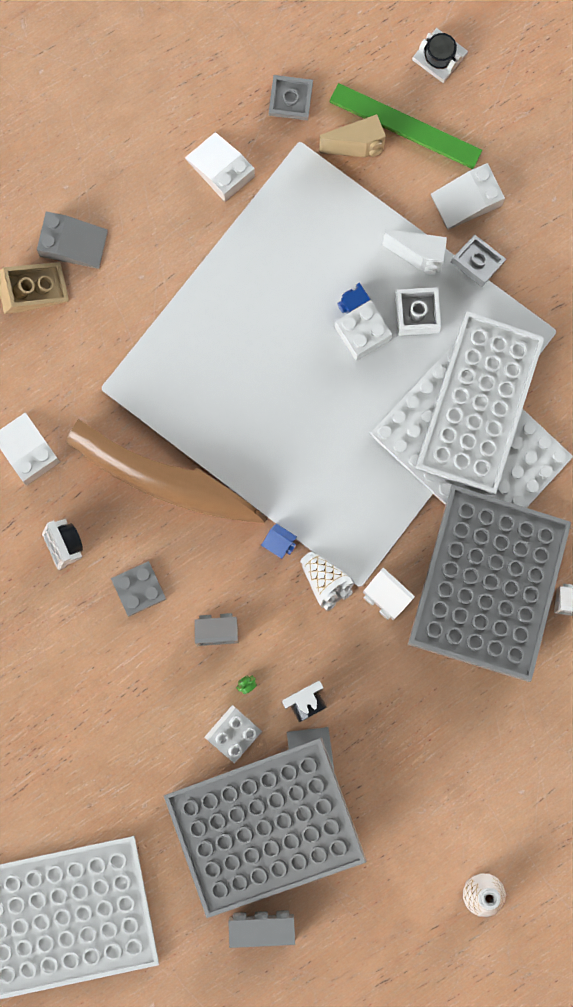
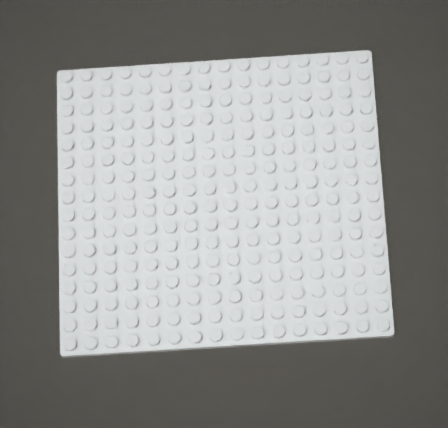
M299 142L102 385V391L275 524L277 523L297 536L296 540L309 550L320 555L350 576L354 584L361 587L433 494L370 435V432L453 344L455 345L466 311L545 337L540 354L554 337L556 330L488 280L481 287L451 263L455 255L446 248L440 273L426 274L384 247L382 244L385 229L419 234L425 233L304 143ZM360 282L371 299L370 301L392 333V337L389 342L356 361L334 327L335 321L346 315V312L344 314L341 312L337 303L341 301L342 295L350 289L354 291L356 284ZM438 287L441 319L439 334L398 336L396 291L398 289Z

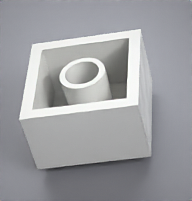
M438 287L398 289L395 295L398 336L439 334L441 319Z
M371 301L366 302L335 321L334 328L356 361L389 342L392 337V333Z

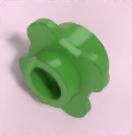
M247 675L238 681L239 685L236 688L243 694H247L257 686L256 678L253 675L250 677Z

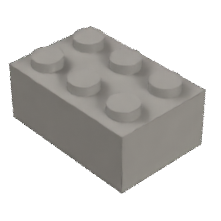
M289 910L276 911V915H268V911L255 912V916H247L246 912L234 913L233 917H229V948L295 945L294 914H289Z

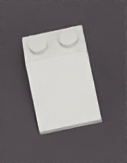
M216 132L185 157L224 202L255 177V168L240 152Z
M488 163L468 171L431 193V197L447 230L501 207L505 200Z
M385 229L382 245L417 269L424 271V273L436 274V272L440 273L444 262L447 237Z
M23 413L0 429V449L26 486L60 463L26 413Z
M384 568L381 569L363 591L365 594L364 599L372 606L376 604L381 609L379 613L387 620L391 618L393 621L415 597Z

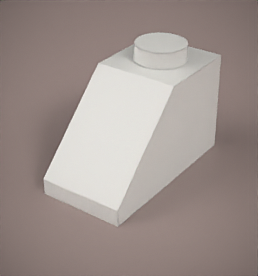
M563 584V587L557 588L554 613L573 616V585Z

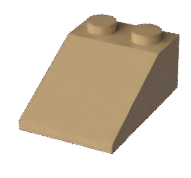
M376 114L321 134L319 143L320 153L355 157H375L381 154L384 150L386 135L378 115Z
M61 263L3 267L0 270V297L4 314L25 312L68 302L69 299Z

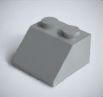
M232 613L220 614V618H212V615H200L199 619L195 620V644L197 646L239 643L237 617H233Z

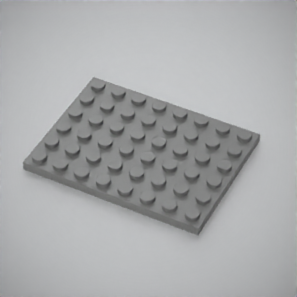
M452 485L408 645L531 682L571 522Z
M322 738L164 795L206 918L367 862Z

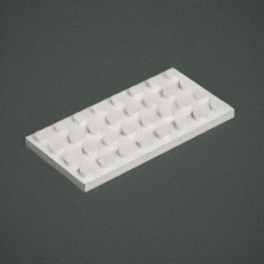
M468 311L465 312L416 469L496 494L545 337Z

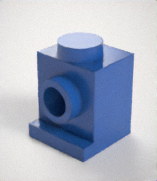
M359 282L356 284L354 291L350 289L342 295L343 298H341L337 305L343 314L345 312L348 314L371 299Z

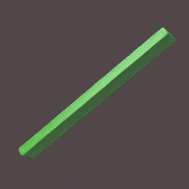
M338 83L330 98L329 103L364 119L377 114L383 128L471 169H474L482 153V149Z

